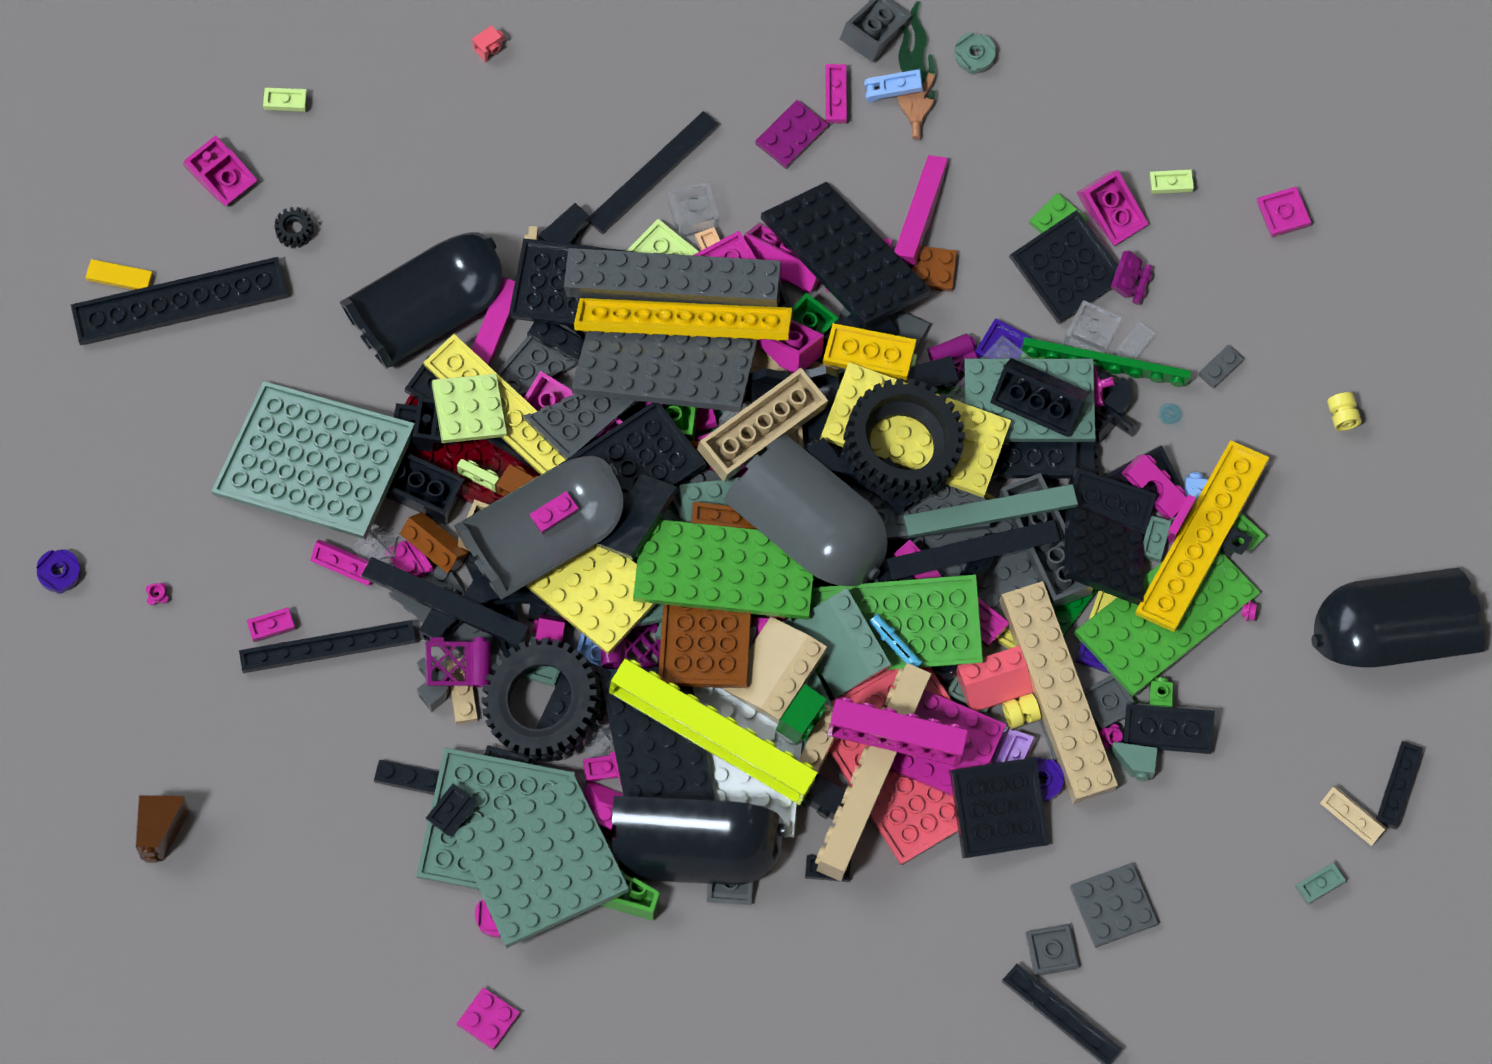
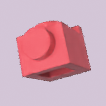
M491 25L472 38L473 49L486 63L489 55L496 54L501 49L505 37L500 30L496 31Z

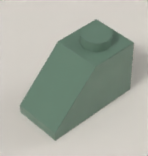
M1113 742L1111 754L1130 777H1135L1139 781L1153 779L1157 748Z

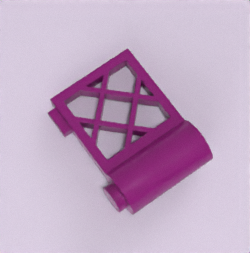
M967 333L927 349L930 361L952 356L957 376L959 372L964 373V369L961 367L965 359H978L974 351L976 342L973 336H969ZM953 382L955 386L965 389V385Z
M657 623L633 628L631 632L637 639L631 643L625 637L609 655L600 648L601 667L605 669H618L624 659L627 660V652L629 650L639 658L636 662L642 666V669L659 666L661 640L656 639V642L652 645L644 637L647 632L656 634L658 629ZM639 640L648 648L644 654L634 646ZM651 651L657 657V663H651L645 656Z
M430 637V641L425 642L426 686H490V682L486 680L487 674L491 675V642L486 641L485 637L473 638V642H444V637ZM431 647H440L445 654L437 661L431 655ZM455 647H464V657L460 661L450 653ZM446 656L456 664L449 672L440 664ZM436 667L445 674L441 681H432V671ZM459 667L464 672L465 681H456L451 676V673Z

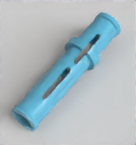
M876 614L868 622L881 636L880 639L883 642L886 641L906 664L919 667L923 663L895 633V628H891L879 614ZM881 627H883L888 632V634L894 639V641H892L889 638V636L881 629ZM897 644L900 645V647L910 656V658H908V657L900 650V648L897 646Z

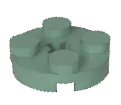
M967 33L957 41L954 57L962 69L966 70L969 74H977L987 70L995 60V45L984 34L974 35V33ZM971 50H979L980 52L978 56L971 55Z

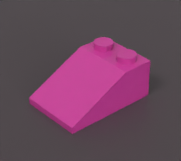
M1118 170L1109 171L1076 192L1086 211L1113 246L1148 225L1146 218Z
M791 320L789 340L759 339L757 343L780 367L794 373L800 368L804 370L822 356L824 335Z

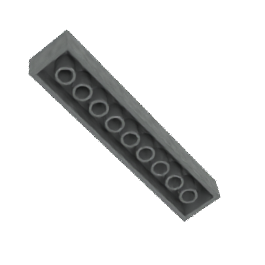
M568 248L564 289L566 297L778 307L782 268L781 261Z

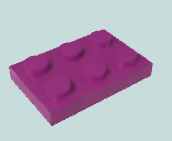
M796 100L755 140V144L787 169L828 128V124L800 101Z

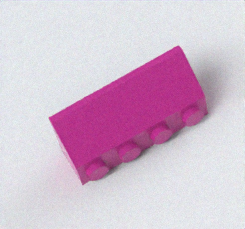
M758 223L745 233L744 239L756 259L781 261L782 281L791 282L805 292H811L818 286L820 281L769 227Z

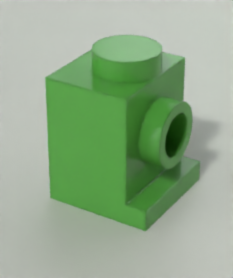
M1156 678L1155 681H1151L1148 704L1172 706L1173 683L1168 682L1166 678ZM1158 691L1165 692V694L1161 695L1158 693Z

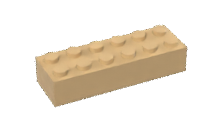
M800 368L699 442L697 450L722 481L726 482L744 469L757 454L759 456L763 455L768 450L767 445L784 434L789 436L823 411L828 400L803 369Z

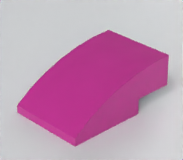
M216 135L183 162L184 167L225 207L257 182V179L231 149L228 150Z

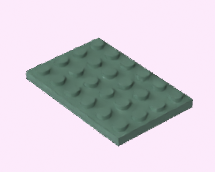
M1009 359L964 360L965 404L1011 420L1004 442H1095L1093 359H1015L1089 392L1069 437L990 403L1004 365Z

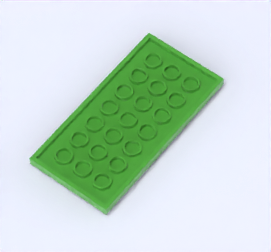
M659 520L638 552L633 601L740 613L751 612V614L809 620L813 574L804 569L759 530Z
M1219 551L1175 633L1135 615L1138 605L1116 598L1075 630L1074 635L1133 697L1242 610L1244 604H1248L1250 600L1252 602L1257 598L1260 591ZM1163 561L1144 576V595Z
M976 575L865 583L857 586L812 588L810 610L848 588L867 622L876 614H879L891 628H895V633L923 662L918 668L983 663ZM870 625L893 665L887 670L904 669L906 663L886 641L883 642L880 639L881 636ZM881 627V629L889 636V638L892 641H894V639L888 634V632L883 627ZM897 644V646L900 648V650H901L908 658H910V656L900 647V645ZM817 667L815 671L818 676H821L822 674Z

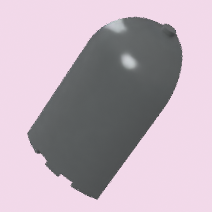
M784 434L767 445L768 450L763 455L759 456L757 454L746 465L748 470L742 478L734 480L723 501L809 573L826 582L840 586H857L876 579L880 574L879 568L887 552V534L880 515L867 500L788 435Z
M585 456L575 458L555 466L454 525L466 549L470 550L473 557H477L478 560L474 561L482 575H486L491 581L489 584L500 599L507 597L597 544L613 531L623 509V494L616 478L618 472L613 464L609 465L600 457ZM567 491L579 511L541 534L530 518V513Z

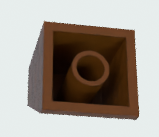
M139 795L136 849L141 860L147 863H156L158 860H164L189 814V808L184 796Z

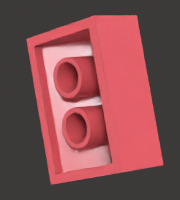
M1020 646L983 657V663L957 666L956 676L968 708L976 712L1033 693L1028 667Z

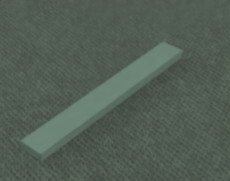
M1072 484L904 515L903 520L907 536L912 538L1077 507L1078 503Z

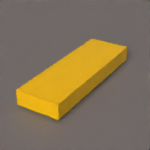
M91 259L85 278L86 281L135 290L150 286L153 272Z

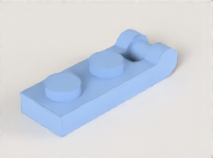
M920 69L864 80V87L867 89L865 93L867 102H875L881 98L923 91Z

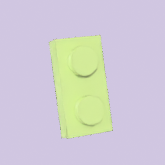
M265 88L263 108L264 110L305 112L307 91L306 89Z
M1192 170L1154 171L1149 174L1151 194L1193 192Z
M460 460L457 465L458 474L494 492L497 491L496 484L499 481V477L495 472L491 470L485 471L471 460Z

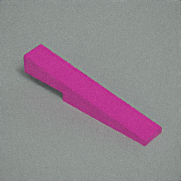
M927 156L894 251L906 264H917L925 233L929 231L949 161L948 158Z
M502 277L499 292L488 308L472 347V351L489 367L504 336L509 320V310L515 281Z

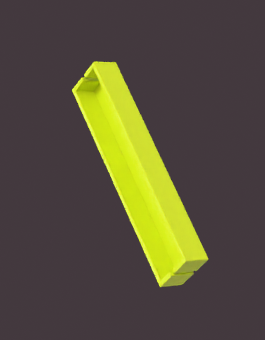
M624 659L611 680L609 693L784 797L801 805L817 775L812 765L806 762L802 764L795 760L796 757L790 752H782L776 748L773 742L767 739L763 741L758 738L753 730L741 728L734 719L730 717L724 718L719 715L718 710L710 705L704 706L699 703V699L695 696L680 692L678 686L670 682L668 684L660 680L661 677L652 671L648 673L642 669L638 662Z

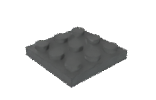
M1133 863L1070 885L1071 892L1095 948L1155 927L1158 924Z

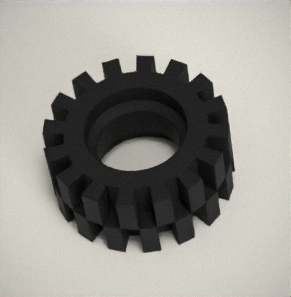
M290 207L289 212H287V209H284L283 215L279 213L278 219H275L276 236L281 244L284 242V246L288 247L290 244L291 248H295V245L298 244V248L302 247L301 243L306 245L308 243L307 239H312L314 232L311 216L307 215V211L303 210L301 212L299 207L294 211V208ZM291 222H299L302 225V229L298 233H289L286 230V226Z

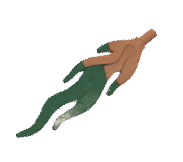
M916 1L911 9L912 16L910 21L915 36L914 48L910 54L908 50L909 31L904 26L902 28L904 36L898 55L899 66L902 72L920 69L923 91L897 96L901 110L909 119L910 125H912V139L914 140L920 139V125H922L935 100L934 90L925 98L934 82L935 67L932 54L928 55L929 70L927 72L923 63L927 36L917 17L920 1Z

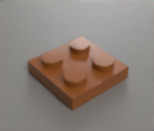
M922 246L917 264L912 266V270L930 289L952 292L957 251Z

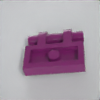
M1127 250L1122 253L1111 288L1124 298L1130 297L1131 294L1134 295L1132 302L1139 305L1146 295L1147 291L1145 289L1147 283L1151 281L1153 267L1146 264L1142 270L1143 260ZM1137 278L1140 279L1138 286L1135 285Z

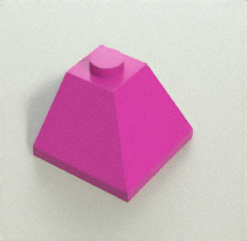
M587 782L582 793L601 832L612 837L616 825H612L614 796H623V794L594 782Z

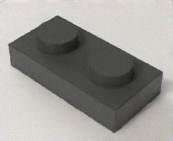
M1227 345L1199 372L1198 376L1214 389L1242 363L1243 358Z

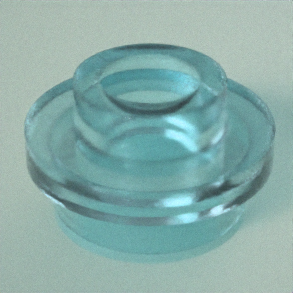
M1168 403L1160 407L1158 416L1163 423L1174 424L1180 417V411L1177 406ZM1166 411L1173 412V415H1167Z

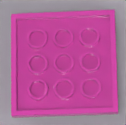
M924 690L914 713L919 716V719L927 721L928 719H936L941 721V724L948 726L950 724H957L962 726L963 729L968 730L960 762L956 767L897 753L890 770L953 797L949 770L989 764L1006 724Z

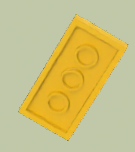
M833 323L823 364L847 368L850 362L892 378L907 380L916 347V339Z

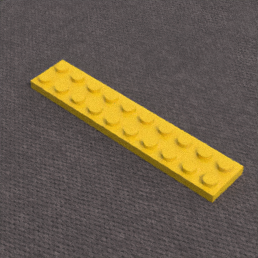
M580 298L574 329L585 332H623L627 334L644 333L649 335H687L691 337L708 336L713 338L729 337L734 339L751 338L755 340L772 339L780 341L789 340L792 308Z
M1230 440L1146 591L1144 601L1140 602L1136 609L1135 615L1174 633L1176 632L1222 548L1225 538L1230 529L1233 528L1268 464V456Z

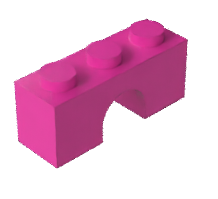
M1138 455L1121 474L1137 488H1143L1149 481H1152L1158 491L1153 507L1164 518H1173L1186 499V492L1180 486H1175L1170 481L1171 477L1167 472L1159 470L1156 466V461L1150 455Z

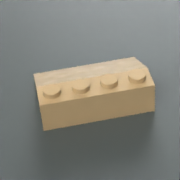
M770 617L749 650L747 688H723V690L778 724L826 654L827 646L808 634Z

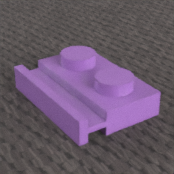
M1005 727L992 756L991 763L1028 758L1036 741L1035 737Z

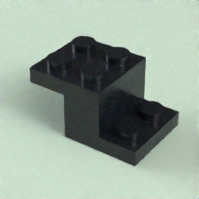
M419 397L418 406L396 403L394 418L415 423L413 437L408 449L432 452L434 443L456 445V442L442 443L434 399Z

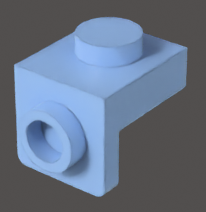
M1190 472V475H1184V491L1186 492V497L1189 494L1195 497L1196 503L1208 479L1203 476V473Z

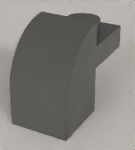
M423 657L417 662L418 670L426 678V659ZM437 667L432 671V681H441L445 676ZM426 682L417 688L418 697L431 712L442 705L450 693V686H426Z

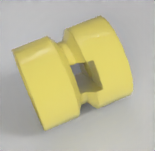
M1339 393L1327 400L1330 413L1334 414L1332 420L1335 430H1350L1361 424L1359 411L1355 409L1357 403L1353 393Z
M1033 693L1020 696L1019 701L1011 699L1002 702L1003 713L1010 729L1023 726L1025 721L1030 724L1041 720L1040 709Z

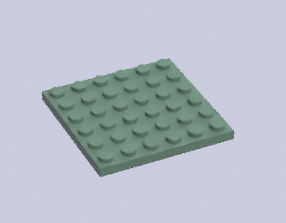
M444 748L431 810L452 783H454L479 802L478 806L461 826L463 827L575 776V773ZM428 822L416 877L479 890L455 837L453 836L451 839Z
M575 776L459 828L454 834L506 949L630 892Z

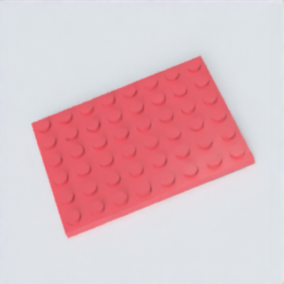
M930 667L920 668L931 673L925 690L952 701ZM899 669L885 670L837 699L849 698L856 704L870 703L875 705L877 709L887 708L884 704L891 687L896 689L893 684ZM833 700V701L831 702V704H832L833 707H834V704H835V700ZM837 739L833 742L829 753L852 787L853 785L850 784L856 766H862L858 763L865 746L869 748L870 746ZM889 771L872 809L870 818L901 866L957 833L958 826L952 796L897 772Z

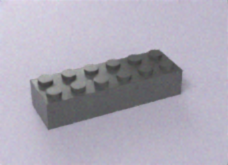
M1041 473L1002 487L999 498L1045 490L1048 487ZM1059 511L1010 519L1014 529L1055 520L1060 539L1059 542L1025 549V553L1038 581L1044 582L1053 609L1092 594V587L1064 577L1065 523Z

